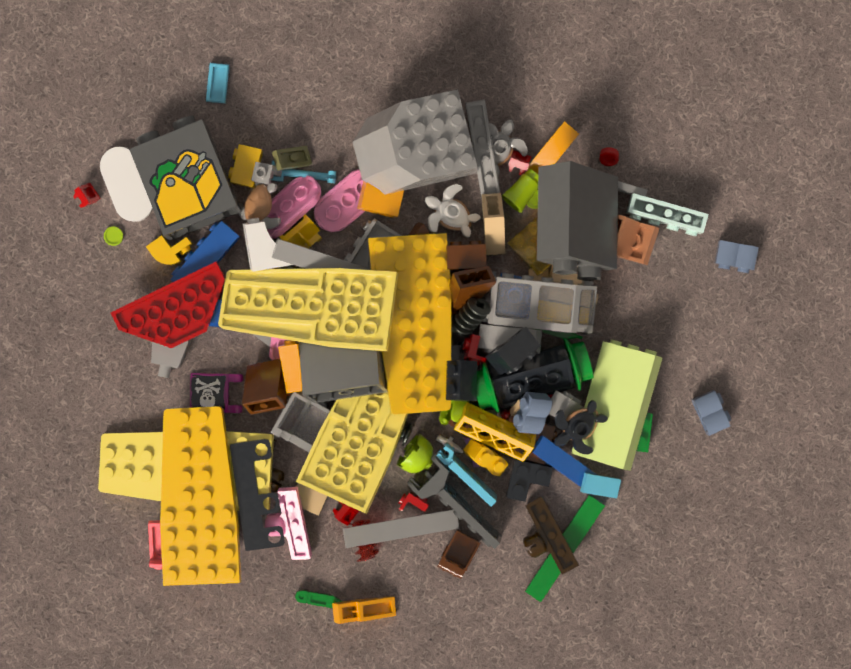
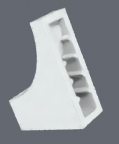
M259 218L247 219L248 223H243L251 271L293 265L272 258L276 243L270 237L264 221H259Z

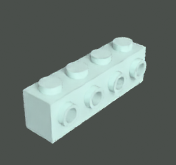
M635 193L631 194L626 214H629L631 219L641 221V218L647 219L649 224L659 226L660 223L665 224L667 229L673 231L683 229L686 230L685 234L691 236L704 233L709 215Z

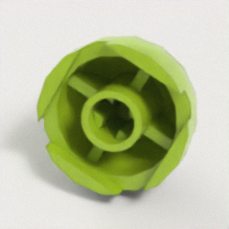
M421 434L419 436L416 435L404 448L406 450L404 457L400 455L397 460V466L409 473H419L423 469L428 470L433 464L431 459L433 457V447Z

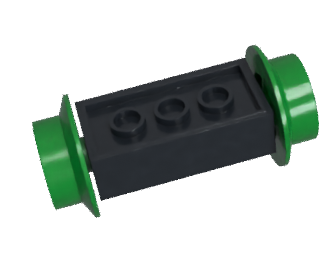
M563 338L564 345L542 350L530 360L526 358L522 361L523 366L508 375L507 373L499 375L493 366L489 365L492 379H490L486 362H483L481 370H477V401L479 408L486 409L492 407L498 414V404L500 409L513 406L518 400L523 398L526 392L552 395L555 391L563 392L573 389L575 385L577 390L580 391L583 381L594 378L584 342L571 344L567 338Z

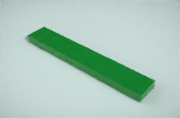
M590 495L587 496L563 532L573 554L605 507L604 504ZM550 553L525 589L527 594L539 602H542L561 573Z

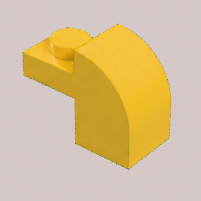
M161 235L147 245L146 248L158 262L176 265L182 262L178 255L181 254L183 256L188 253L193 243L190 238L185 237L172 247L167 239Z

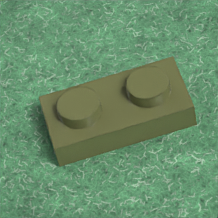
M307 146L279 149L272 152L277 171L306 167L312 164Z

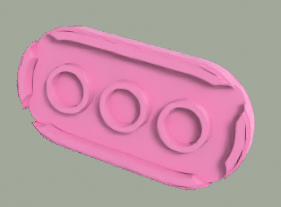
M359 169L352 171L316 203L314 218L323 230L329 232L342 231L365 212L357 209L363 184Z
M300 176L295 178L272 198V208L268 217L281 219L278 227L267 229L272 239L283 235L318 202L321 196V187L313 177L307 176L302 178Z

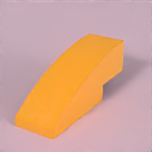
M564 121L532 160L528 169H532L538 174L540 166L555 164L579 133Z
M394 596L332 603L334 622L338 624L396 616Z

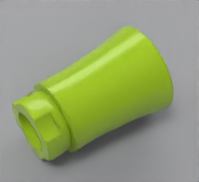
M528 169L525 174H522L501 195L502 199L514 210L522 213L538 189V174L532 169Z

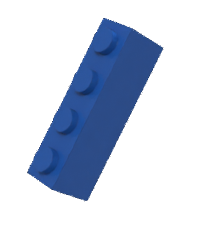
M223 221L220 223L216 222L209 231L211 233L207 238L203 237L197 243L198 248L194 253L191 251L184 258L186 262L183 266L175 268L171 274L173 277L170 280L175 282L216 261L219 263L240 239V236Z

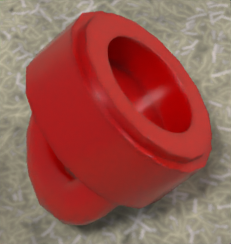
M611 147L601 149L600 162L605 166L616 165L619 161V151Z

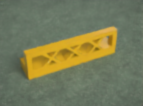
M468 402L463 408L462 417L454 427V430L522 462L535 446L536 434L519 433L513 423ZM466 422L472 425L473 428H465L462 425ZM480 432H487L490 436H483ZM497 440H504L507 444H500ZM514 448H521L525 451L521 454L515 451Z

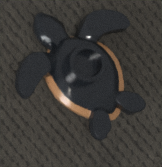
M594 400L588 403L587 408L574 411L566 419L563 410H558L555 416V424L557 428L563 430V433L555 437V446H564L569 440H572L573 447L577 452L591 454L593 448L584 444L583 440L589 438L594 433L597 423L606 422L608 417L602 413L598 414L596 410L597 404Z

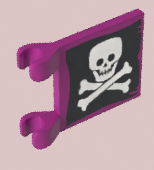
M191 373L190 408L221 406L224 413H241L243 411L242 405H229V382H242L243 375Z

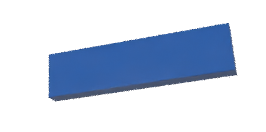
M542 435L531 451L580 487L584 473L596 474Z

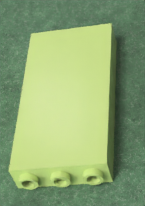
M611 340L610 343L603 341L584 408H587L588 403L594 400L597 404L596 410L598 414L606 415L608 420L604 423H597L594 433L589 438L583 440L584 444L593 448L591 454H581L574 447L571 454L631 471L662 357L656 356L657 352L649 349L641 352L639 347L628 344L627 347L621 346L622 342Z

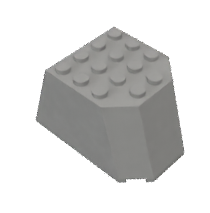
M458 89L402 101L372 115L365 120L353 140L362 180L381 190L380 192L385 195L477 174L478 167Z

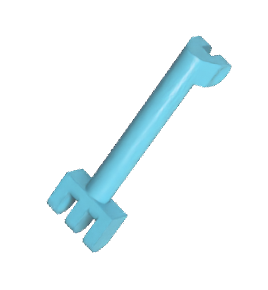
M286 169L282 170L281 177L274 176L271 181L283 182L284 176H302V178L311 176L315 180L335 184L337 172L321 173Z

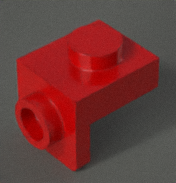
M473 334L468 339L466 338L463 343V350H465L463 360L477 361V366H479V364L486 362V358L476 355L480 336Z
M409 492L408 495L404 493L398 502L401 505L399 508L401 511H403L408 502L424 512L430 504L427 503V498L421 499L412 492Z

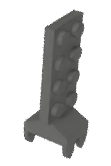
M435 453L431 459L439 468L433 474L428 470L424 473L429 479L423 485L412 477L407 484L421 499L438 494L440 496L439 500L445 506L450 505L454 509L453 513L460 520L464 519L468 523V528L473 533L477 532L482 536L481 540L488 547L492 546L495 549L500 544L502 535L447 483L450 468L448 465L443 464L436 456L437 453Z

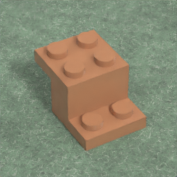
M618 215L617 257L648 265L660 228Z

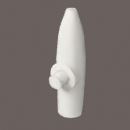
M438 435L436 438L442 445L448 442L455 448V452L463 453V450L452 442L454 438L446 439L441 435Z

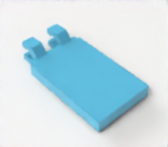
M447 442L443 449L448 451L449 454L445 455L440 449L436 456L492 507L497 501V494L454 455L455 448Z

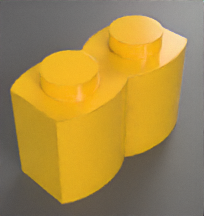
M471 439L464 448V453L495 476H501L508 466L504 458L475 439Z

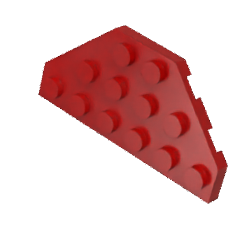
M216 261L110 313L118 330L168 348H174L208 331L225 282V277Z

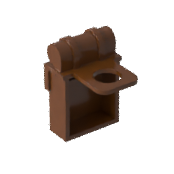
M456 529L448 546L444 549L437 567L461 579L465 571L468 570V566L481 542Z

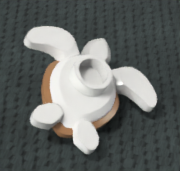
M455 184L447 187L443 192L442 201L434 196L425 197L426 205L435 210V213L428 217V226L432 233L437 232L438 223H440L447 229L461 230L464 237H470L471 223L477 222L481 217L476 213L470 214L467 207L461 201L453 199L454 195L462 190L461 185Z

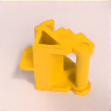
M305 214L303 216L304 219L285 236H279L281 240L309 249L315 242H319L322 239L318 234L320 229Z

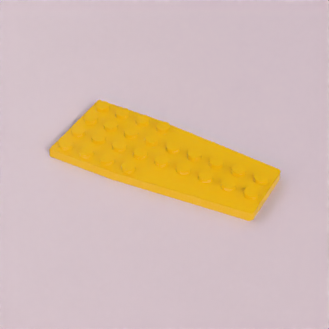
M447 233L368 238L370 270L398 273L388 351H381L390 410L394 415L447 411L451 408V401L446 400L447 361L451 360V291L449 287L450 269H447Z
M221 406L173 408L164 411L160 517L163 586L241 582L239 523L224 411Z

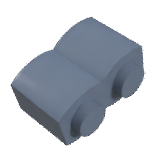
M719 240L714 263L719 264L718 268L730 270L731 266L738 268V272L749 273V270L755 269L759 247Z
M712 390L691 399L707 435L710 436L730 427L731 417L728 411H724L721 404L724 402L720 393Z
M526 392L520 400V409L513 418V425L519 433L540 434L542 432L546 417L552 407L551 398L544 393Z

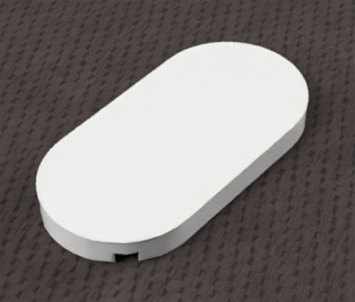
M125 147L109 149L101 158L100 171L115 209L125 220L133 222L142 221L151 213L152 205L130 150Z

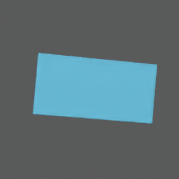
M210 63L206 102L226 104L230 65Z
M584 473L580 492L617 498L621 479Z

